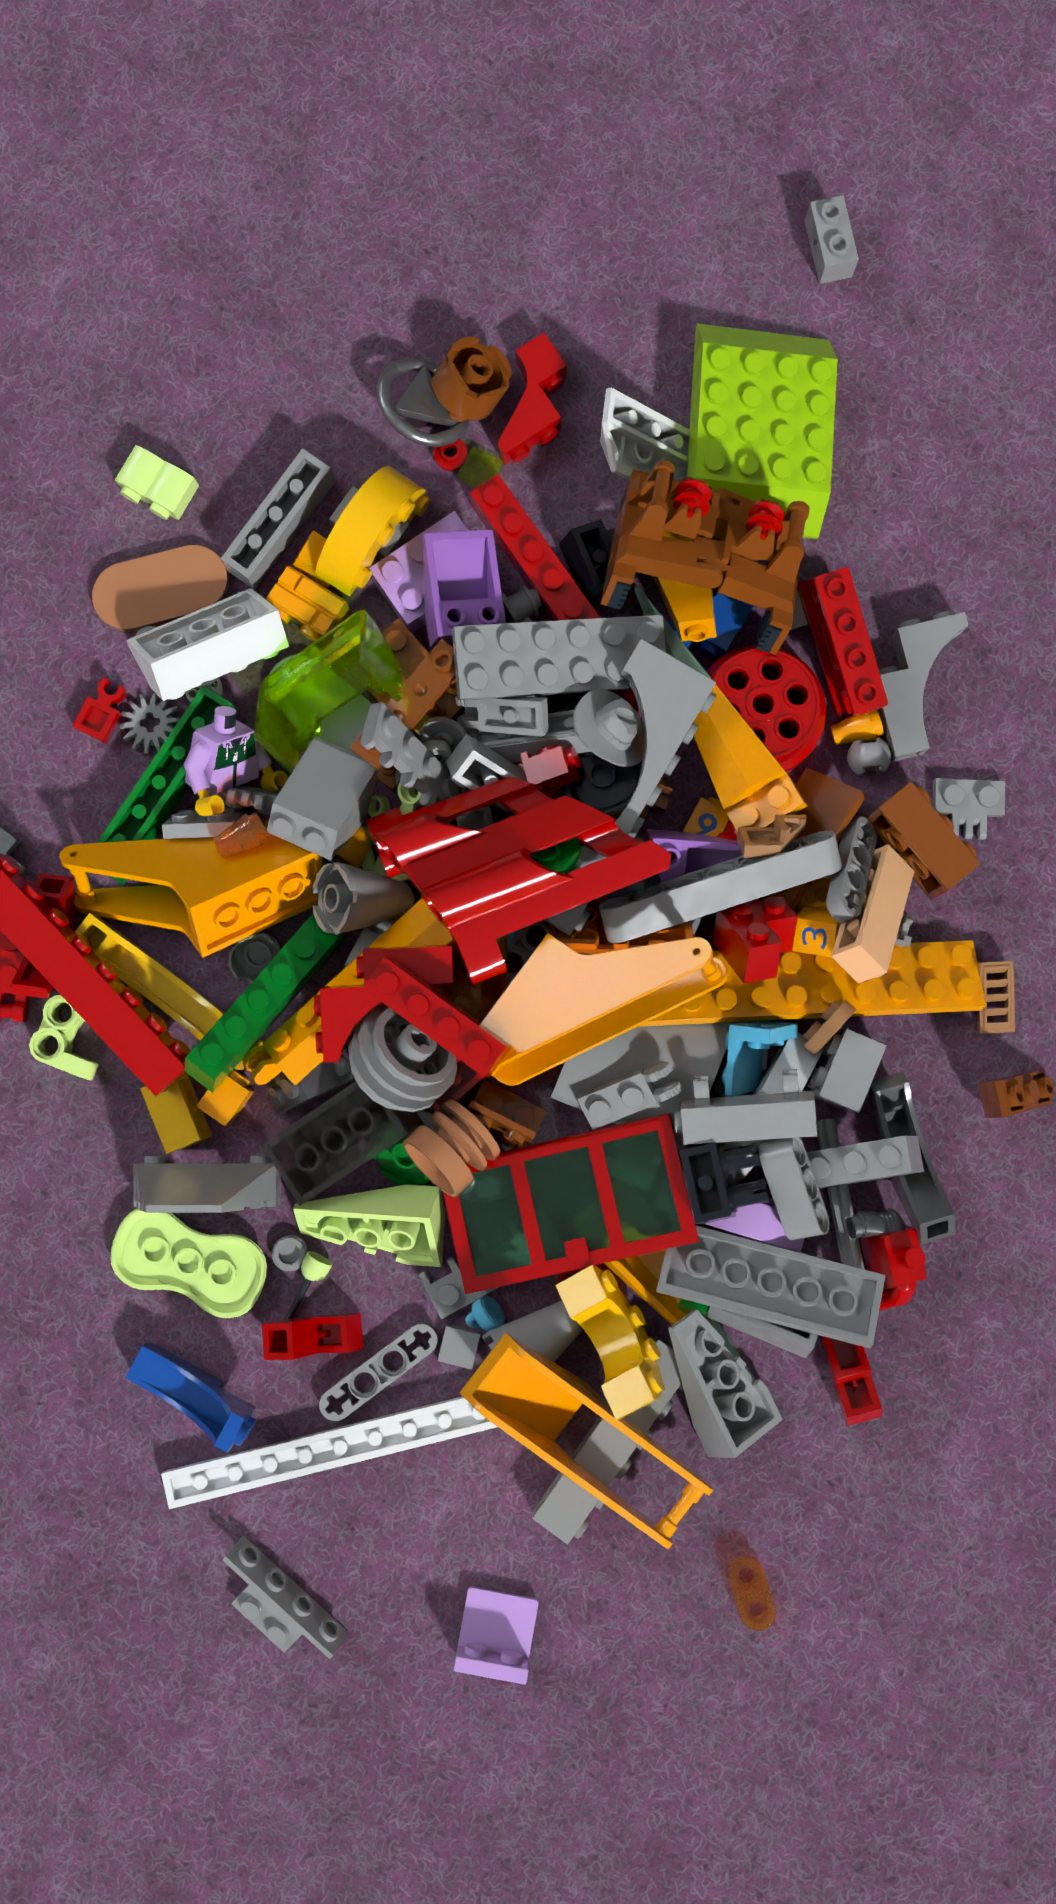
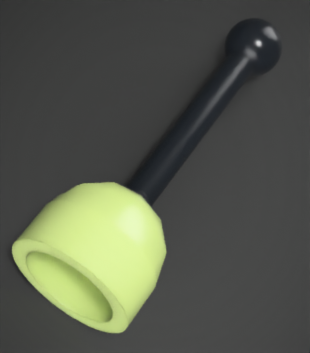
M307 1251L301 1265L305 1280L285 1319L294 1317L311 1282L319 1281L326 1277L333 1265L329 1259L318 1253Z

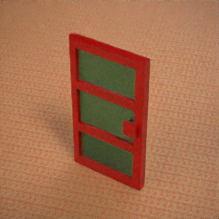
M669 1113L503 1151L494 1160L486 1159L487 1167L483 1171L467 1164L473 1175V1181L457 1197H451L443 1192L465 1294L699 1242L671 1124L672 1118L669 1116Z

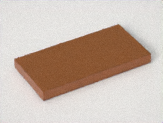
M806 767L795 785L807 807L794 814L806 815V825L795 839L819 831H833L838 842L866 798L863 791ZM812 881L759 899L763 900L768 897L782 896L789 906L795 910Z

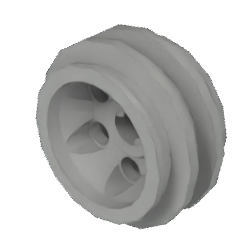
M386 1005L377 1007L364 1018L362 1023L352 1032L348 1045L351 1072L357 1084L373 1101L388 1109L408 1112L427 1109L454 1083L457 1071L456 1057Z

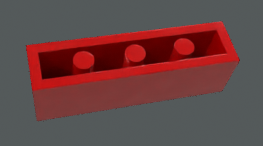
M384 957L362 987L482 1077H490L512 1047L392 958Z

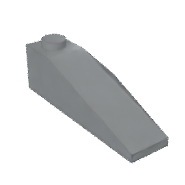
M692 1310L668 1328L692 1424L708 1457L736 1458L783 1420L766 1385L760 1379H755L745 1368L747 1364L740 1356L735 1357L724 1345L722 1336L698 1310Z

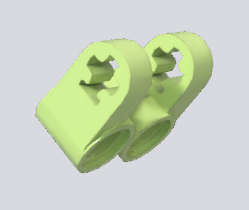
M61 995L53 996L44 1005V1017L41 1025L30 1039V1052L35 1059L42 1063L92 1081L99 1064L72 1053V1043L78 1028L85 1020L69 1004L72 1015L68 1021L61 1022L58 1016L59 1009L64 1004L69 1003ZM54 1036L58 1041V1049L53 1055H49L45 1050V1043L50 1037Z

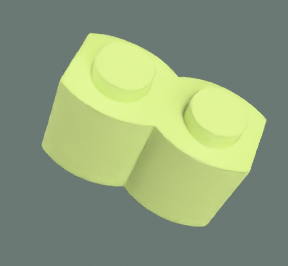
M135 445L115 478L117 484L122 488L120 491L121 495L136 504L139 503L140 499L150 504L149 510L164 520H167L169 516L179 520L199 487L193 476Z

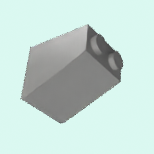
M316 736L274 800L266 832L328 860H332L365 822L379 769L376 770L358 754Z

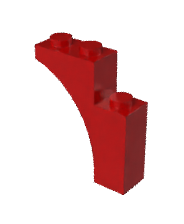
M453 944L364 948L362 950L363 956H357L356 958L357 978H364V984L384 957L396 960L428 985L454 982ZM364 984L323 986L320 988V995H314L315 1017H321L322 1031L316 1032L317 1054L323 1053V1063L338 1062L341 1059L344 1047L357 1023L373 1007L381 1003L380 1000L362 988Z

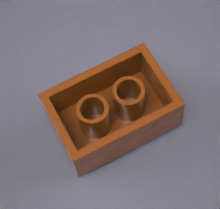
M909 782L867 817V819L873 825L879 840L884 845L889 844L914 870L912 879L927 897L932 900L950 890L981 863L976 858L977 852L973 846L966 840L961 841L953 831L954 825L945 814L938 813L930 804L931 798L922 787L915 786L912 782Z

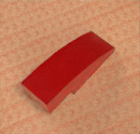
M820 1335L846 1426L880 1418L882 1406L871 1377V1367L864 1347Z

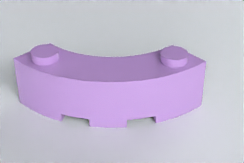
M666 1171L656 1208L669 1212V1220L679 1221L668 1172ZM769 1198L767 1203L762 1202L737 1208L736 1217L705 1223L765 1242L768 1245L800 1253L805 1239L790 1240L786 1236L776 1205L771 1198Z

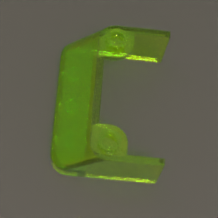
M365 610L352 614L274 670L264 679L259 687L254 738L291 774L298 764L299 751L303 748L307 749L316 736L320 737L321 721L371 687L376 693H389L396 702L403 699L402 668L376 622Z

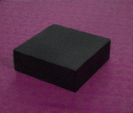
M659 873L606 894L607 898H615L661 882Z

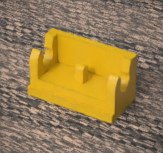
M186 1072L165 1092L157 1096L146 1086L140 1089L166 1154L182 1150L213 1137L203 1111L196 1107L199 1101Z

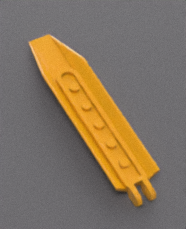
M421 898L368 948L452 944L454 940L450 932L438 922L423 898ZM356 958L326 986L364 984V978H357ZM314 997L262 1043L263 1045L253 1047L243 1057V1066L247 1071H252L251 1078L258 1086L267 1084L281 1071L294 1085H297L323 1061V1053L317 1054L316 1032L322 1031L321 1017H315ZM381 1002V1003H379L378 1005H376L375 1007H373V1008H372L366 1015H364L363 1018L357 1023V1025L355 1026L354 1030L362 1023V1021L364 1020V1018H365L366 1016H368L374 1009H376L377 1007H380V1006H384L385 1004Z

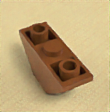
M1045 1069L978 1083L985 1118L1008 1117L1053 1103L1054 1084L1052 1079L1046 1075ZM1040 1074L1039 1078L1033 1079V1075ZM1039 1099H1046V1101L1038 1102Z

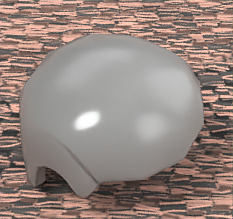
M260 931L230 946L228 966L237 980L242 979L252 983L281 948L273 936Z

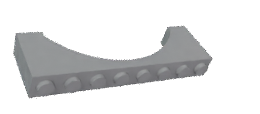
M640 639L620 675L628 680L634 693L641 715L644 735L642 768L636 789L627 807L615 821L616 825L624 833L633 838L645 820L639 816L646 804L652 807L663 789L657 785L664 773L669 776L672 774L681 758L675 754L682 742L688 745L699 726L693 722L698 713L702 711L706 714L717 696L711 692L716 684L715 681L643 639ZM584 845L581 847L582 865L580 868L606 857L597 854ZM589 902L546 918L544 921L568 935L571 934L573 929L580 932L590 915L585 910Z

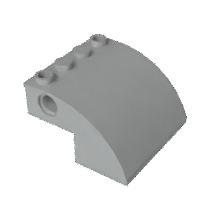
M735 1022L636 1027L564 1062L551 1098L582 1110L577 1101L578 1094L640 1068L645 1070L654 1065L669 1062L673 1069L672 1072L664 1078L651 1082L655 1089L670 1082L679 1081L683 1089L681 1090L682 1092L668 1100L658 1102L654 1106L612 1123L619 1125L669 1113V1116L672 1118L671 1124L677 1149L684 1150L686 1145L683 1144V1133H676L674 1112L681 1111L682 1100L695 1099L694 1076L709 1075V1086L711 1089L726 1051V1033L729 1030L730 1024ZM658 1130L641 1134L660 1142Z

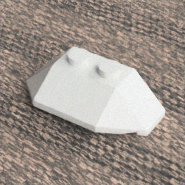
M607 388L600 443L611 472L629 480L633 469L651 473L657 462L665 460L671 462L676 468L673 479L682 481L687 477L689 429L614 388Z

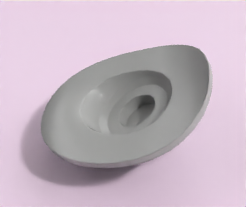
M595 689L585 694L576 705L573 713V727L579 740L595 755L612 764L622 767H633L642 762L644 735L641 717L636 710L622 697L609 690Z

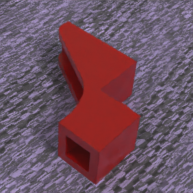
M544 332L516 350V365L522 372L527 386L498 442L499 458L504 465L511 461L514 463L522 461L530 454L532 447L540 442L542 445L550 443L558 436V430L561 429V416L544 392L547 391L550 394L562 387L567 376V365Z

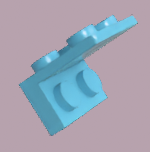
M769 1020L730 1024L725 1036V1048L728 1051L727 1065L722 1075L725 1096H738L755 1091L761 1082L763 1049H770V1045L783 1046L785 1040L797 1038L798 1023Z

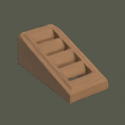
M1013 961L977 963L986 1006L981 1011H977L978 1034L1015 1032ZM1001 973L1002 979L987 980V974ZM1002 987L1003 994L987 995V988ZM1004 1001V1008L987 1009V1002ZM1005 1015V1022L987 1023V1016Z

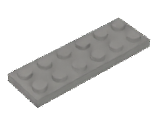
M663 615L454 626L452 628L458 701L585 693L595 689L609 691L632 690L628 680L620 675L640 639L647 641L666 653Z
M672 1221L669 1233L681 1231L679 1221ZM696 1226L699 1242L665 1250L656 1288L658 1293L866 1348L873 1346L885 1275L700 1226Z

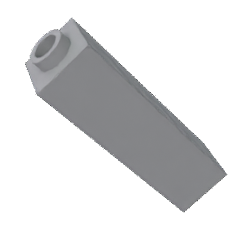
M797 1069L782 1070L784 1093L710 1098L709 1075L694 1076L693 1080L695 1099L682 1100L681 1111L674 1112L676 1133H683L684 1145L817 1136L813 1091L799 1092Z

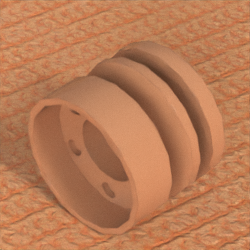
M446 1099L440 1105L442 1113L434 1111L430 1115V1121L436 1132L424 1125H419L403 1141V1147L416 1166L437 1187L451 1197H457L473 1181V1175L467 1164L483 1171L487 1167L486 1159L494 1160L500 1154V1149L488 1129L473 1113L460 1103L452 1099Z

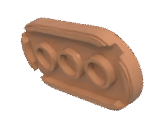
M187 545L120 562L106 568L95 581L92 590V602L98 616L110 627L123 632L139 631L145 626L154 627L166 624L220 601L229 587V575L220 557L214 551L200 545Z

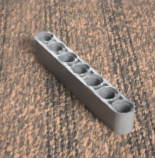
M819 831L794 839L780 854L743 858L741 856L660 882L643 890L608 899L599 905L607 940L610 943L629 941L834 874L842 869L836 835L833 831Z

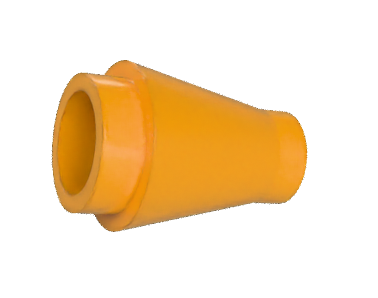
M878 710L858 716L852 715L830 726L836 746L853 743L862 739V742L876 741V737L884 735Z

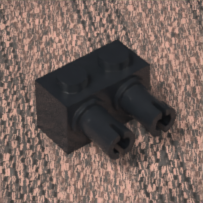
M602 519L571 529L559 543L575 583L591 605L600 602L602 598L615 528L606 530ZM635 572L634 579L640 576H646L647 574Z
M711 1143L679 1151L696 1224H705L736 1217L737 1208L769 1202L768 1192L755 1194L756 1191L767 1189L764 1178L759 1181L732 1186L727 1177L731 1171L761 1166L758 1155L747 1157L748 1155L759 1153L756 1143L724 1150L717 1143Z

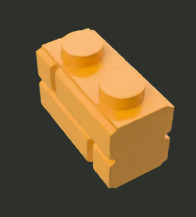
M290 566L285 568L266 599L278 609L281 621L284 624H288L290 620L301 626L299 632L313 642H317L320 638L328 643L349 611L347 601Z

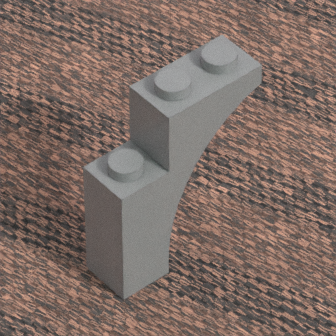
M952 610L944 611L932 617L933 620L921 623L920 619L907 620L899 624L900 628H897L891 636L900 670L898 671L896 666L879 670L888 705L877 709L884 730L883 740L889 745L891 752L890 763L923 755L930 749L923 720V695L926 680L933 662L941 649L967 628L968 621L965 612L953 614Z

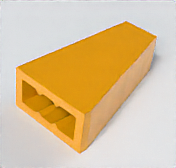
M663 531V536L693 541L692 538ZM652 576L682 642H700L707 638L717 637L712 589Z

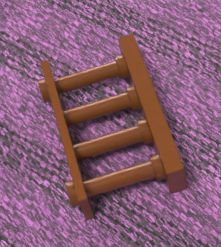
M441 639L386 704L392 713L421 743L420 732L428 719L440 716L457 721V717L465 711V707L456 705L455 700L457 684L453 647ZM361 733L350 746V749L376 770L379 769L376 779L396 793L398 791L395 781L397 769L394 766L384 768L379 762L381 753L375 747L367 750L361 745Z

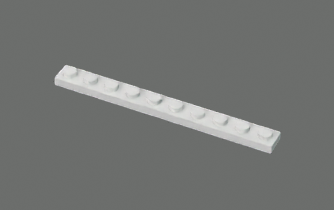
M461 1396L165 1470L161 1473L168 1507L172 1509L496 1428L497 1426L481 1415Z

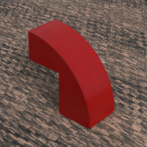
M361 1313L307 1316L262 1323L264 1360H295L317 1353H350L363 1349Z

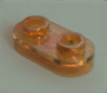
M740 1555L733 1559L728 1567V1579L740 1618L747 1628L754 1631H763L773 1624L776 1617V1609L765 1571L755 1557ZM743 1568H750L752 1575L748 1579H742L739 1577L740 1571ZM755 1603L763 1606L761 1613L757 1615L750 1612V1607Z

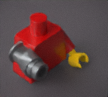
M888 1208L887 1212L882 1213L858 1211L857 1214L846 1219L847 1232L852 1239L860 1238L866 1270L885 1275L879 1311L908 1303L917 1289L916 1282L926 1279L925 1254L920 1248L915 1228L905 1225L900 1214L892 1208Z

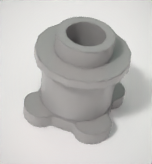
M522 585L520 586V591L509 597H506L502 592L504 614L509 623H519L526 617L533 616L536 618L539 616L538 608L542 607V603L533 588L528 590L526 586Z

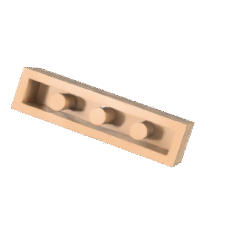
M889 844L874 851L861 913L859 916L841 923L831 955L858 984L887 973L914 875V870Z

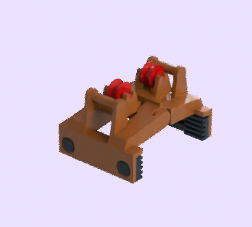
M665 460L657 462L651 473L633 469L620 502L600 604L621 610L631 584L634 581L635 572L712 589L719 587L718 593L766 610L759 623L756 649L776 655L792 628L799 567L805 550L802 543L805 523L809 516V505L803 501H794L789 504L784 512L778 503L766 501L763 498L755 502L726 489H716L711 492L712 487L708 486L705 481L696 480L692 477H687L684 481L673 479L676 468L671 462ZM663 531L692 538L693 541L663 536ZM714 536L719 538V541L713 540L712 537ZM754 560H767L768 565H761L754 562Z

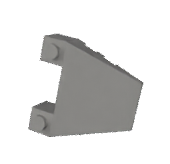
M144 1156V1163H134L133 1207L145 1213H222L244 1210V1207L258 1209L260 1207H276L280 1205L281 1162H272V1156H250V1162L178 1164L166 1163V1156Z

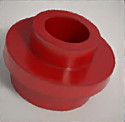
M461 439L443 447H434L433 451L436 464L446 471L460 469L466 463L468 457L467 447ZM448 448H453L457 451L453 457H447L444 454Z

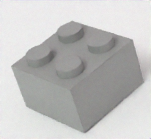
M847 1028L837 1031L822 1047L824 1049L821 1055L825 1057L819 1068L814 1067L808 1079L807 1087L811 1088L814 1098L845 1112H860L887 1045Z

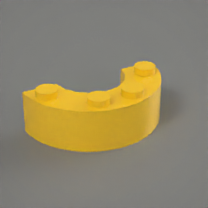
M385 466L375 472L353 496L334 525L318 559L315 574L349 597L357 587L362 589L372 575V571L368 568L371 567L381 545L385 547L393 537L396 525L401 521L410 523L415 515L422 516L428 508L431 499L427 497L426 489L391 466Z
M591 1265L555 1285L569 1317L585 1330L599 1354L605 1373V1383L601 1385V1388L615 1419L620 1420L659 1399L662 1391L665 1390L657 1361L661 1357L660 1350L652 1338H648L643 1328L646 1322L641 1310L636 1305L631 1307L624 1294L618 1288L613 1274L608 1269L602 1271L600 1268Z

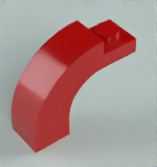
M39 873L34 883L44 892L45 896L43 899L52 908H58L69 919L68 925L73 930L75 922L74 877ZM24 956L11 983L12 993L48 999L53 986Z

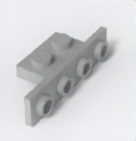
M242 1536L222 1560L248 1584L231 1604L284 1653L304 1635L324 1655L331 1659L348 1635V1631L251 1541Z

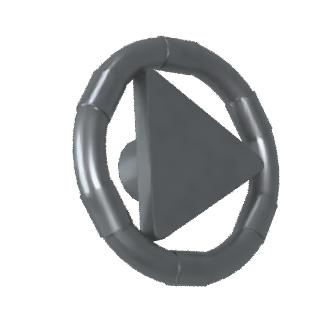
M415 358L395 361L384 369L377 384V402L388 423L407 440L423 446L443 447L455 443L466 432L470 420H465L464 422L454 421L449 416L448 410L437 399L430 381L438 365ZM411 371L419 372L394 408L391 403L390 384L392 380L398 375ZM427 422L453 427L450 430L437 434L425 433L416 429L424 427Z

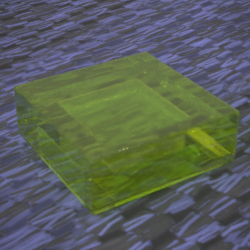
M472 446L458 474V480L477 488L499 474L503 466V460Z

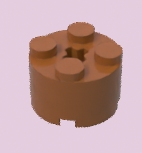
M464 337L454 342L430 381L437 399L448 410L449 416L457 422H464L465 420L476 421L489 416L507 391L509 379L512 376L511 367L505 355L492 344L489 348L480 344L479 341L481 339L476 337Z

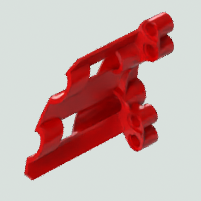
M507 777L402 815L397 807L365 820L388 878L405 873L417 887L434 917L452 935L473 985L507 972L505 961L496 941L497 938L666 871L670 867L672 855L652 840L644 842L627 835L616 825V819L566 795L554 800L540 792L533 783L512 777ZM497 801L508 810L517 814L479 830L446 823L449 820ZM576 837L590 850L606 858L569 873H561L539 864L530 855Z

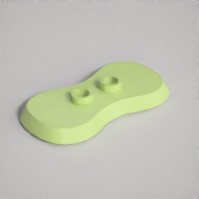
M135 1209L119 1225L111 1248V1266L114 1273L128 1286L140 1290H171L181 1293L192 1299L203 1310L216 1317L234 1318L247 1313L258 1300L265 1283L266 1258L256 1243L241 1235H209L195 1231L172 1213H145L140 1209Z

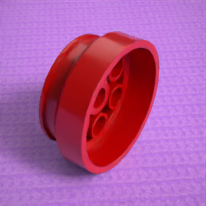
M751 645L725 654L706 671L752 730L760 736L764 745L787 773L800 765L808 757L818 743L824 729L826 701L818 678L805 662L781 648L775 655L757 650L756 645ZM762 668H775L779 678L777 680L766 679L762 674ZM734 675L740 676L745 681L746 687L739 690L734 689L729 685L728 678ZM787 692H800L804 698V703L801 705L792 704L787 698ZM756 700L766 701L770 706V712L767 714L758 713L753 707V702ZM781 724L791 725L795 730V737L791 739L784 738L779 733L778 726Z

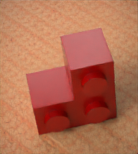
M782 896L746 902L718 911L716 914L713 944L743 984L776 978L780 953L789 952L793 949L798 915Z

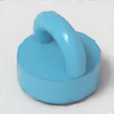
M483 1295L472 1304V1312L466 1316L465 1321L467 1326L473 1329L489 1331L504 1325L505 1316L496 1300L490 1296Z

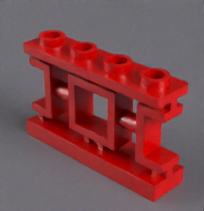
M844 567L797 583V590L835 716L839 717L851 713L858 716L886 707L888 705L887 696L849 568Z

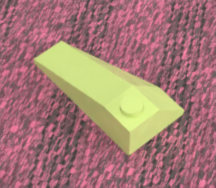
M400 1185L296 1203L294 1205L293 1211L301 1234L339 1245L344 1244L347 1239L355 1241L365 1247L364 1252L375 1255L377 1248L397 1254L395 1261L407 1265L441 1267L446 1211L441 1189L437 1186Z

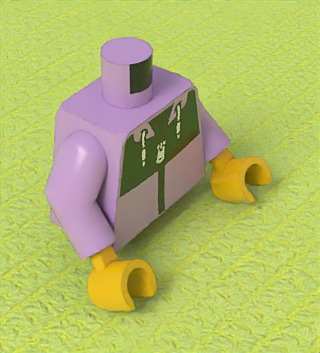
M217 707L215 709L214 723L195 730L190 752L184 762L186 772L185 783L192 787L194 794L199 795V799L195 804V810L201 816L223 813L224 802L221 797L215 794L259 778L260 770L263 773L261 785L266 791H278L274 780L280 787L284 786L288 780L285 772L272 770L270 766L272 761L258 740L254 730L236 720V710L232 707Z

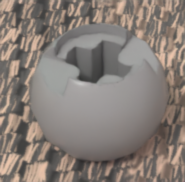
M876 738L875 742L862 743V739L856 740L848 750L847 762L849 768L857 776H862V773L865 771H876V775L882 774L890 765L891 752L889 745L882 738Z

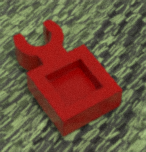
M105 677L98 684L99 696L97 700L87 696L72 725L75 730L104 744L107 743L121 716V713L114 709V706L122 702L127 694V689L122 685L118 687L115 694H107V689L111 682Z

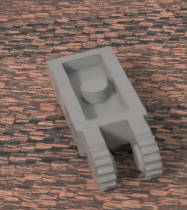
M455 696L456 705L477 707L478 715L463 714L457 717V722L463 728L479 729L480 732L540 737L549 733L547 698L521 696L458 701V696Z
M663 1062L645 1070L640 1068L578 1094L577 1101L592 1130L654 1106L658 1102L668 1100L682 1092L681 1090L683 1089L679 1081H673L655 1089L651 1082L664 1078L672 1072L673 1069L670 1063Z

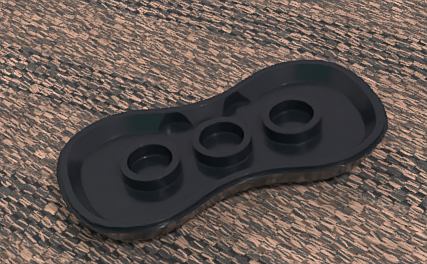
M588 692L538 695L537 697L547 698L549 714L575 710L578 702ZM593 752L577 753L580 759V767L577 768L580 780L564 786L566 796L587 804L607 815L624 810L636 789L642 762L633 767H622L598 757Z

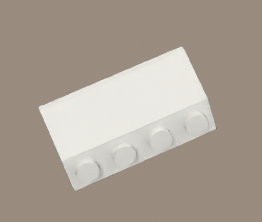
M252 588L126 640L149 686L163 701L177 699L183 696L185 691L199 685L212 684L222 675L229 672L242 671L248 664L259 659L272 658L280 650L289 647L278 609Z

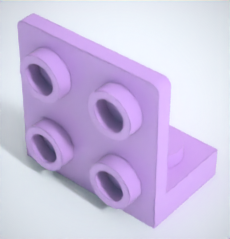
M475 1586L468 1587L454 1671L526 1685L529 1671V1655L539 1604L538 1599Z

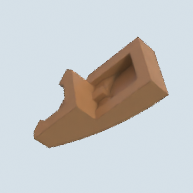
M775 815L774 827H738L737 842L743 858L780 854L804 829L806 815Z

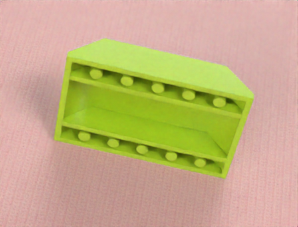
M697 323L695 329L687 477L705 481L708 486L712 487L711 492L716 489H726L755 502L761 498L766 501L776 502L784 512L789 504L794 501L807 503L810 510L805 523L803 538H819L831 493L838 358L830 340Z

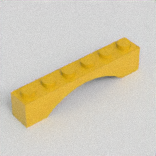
M89 913L76 929V934H82L92 943L94 947L92 951L101 961L106 960L117 970V977L158 1006L198 1040L201 1041L225 1013L99 916ZM259 1039L253 1047L263 1045V1041ZM242 1060L235 1067L236 1070L245 1069Z

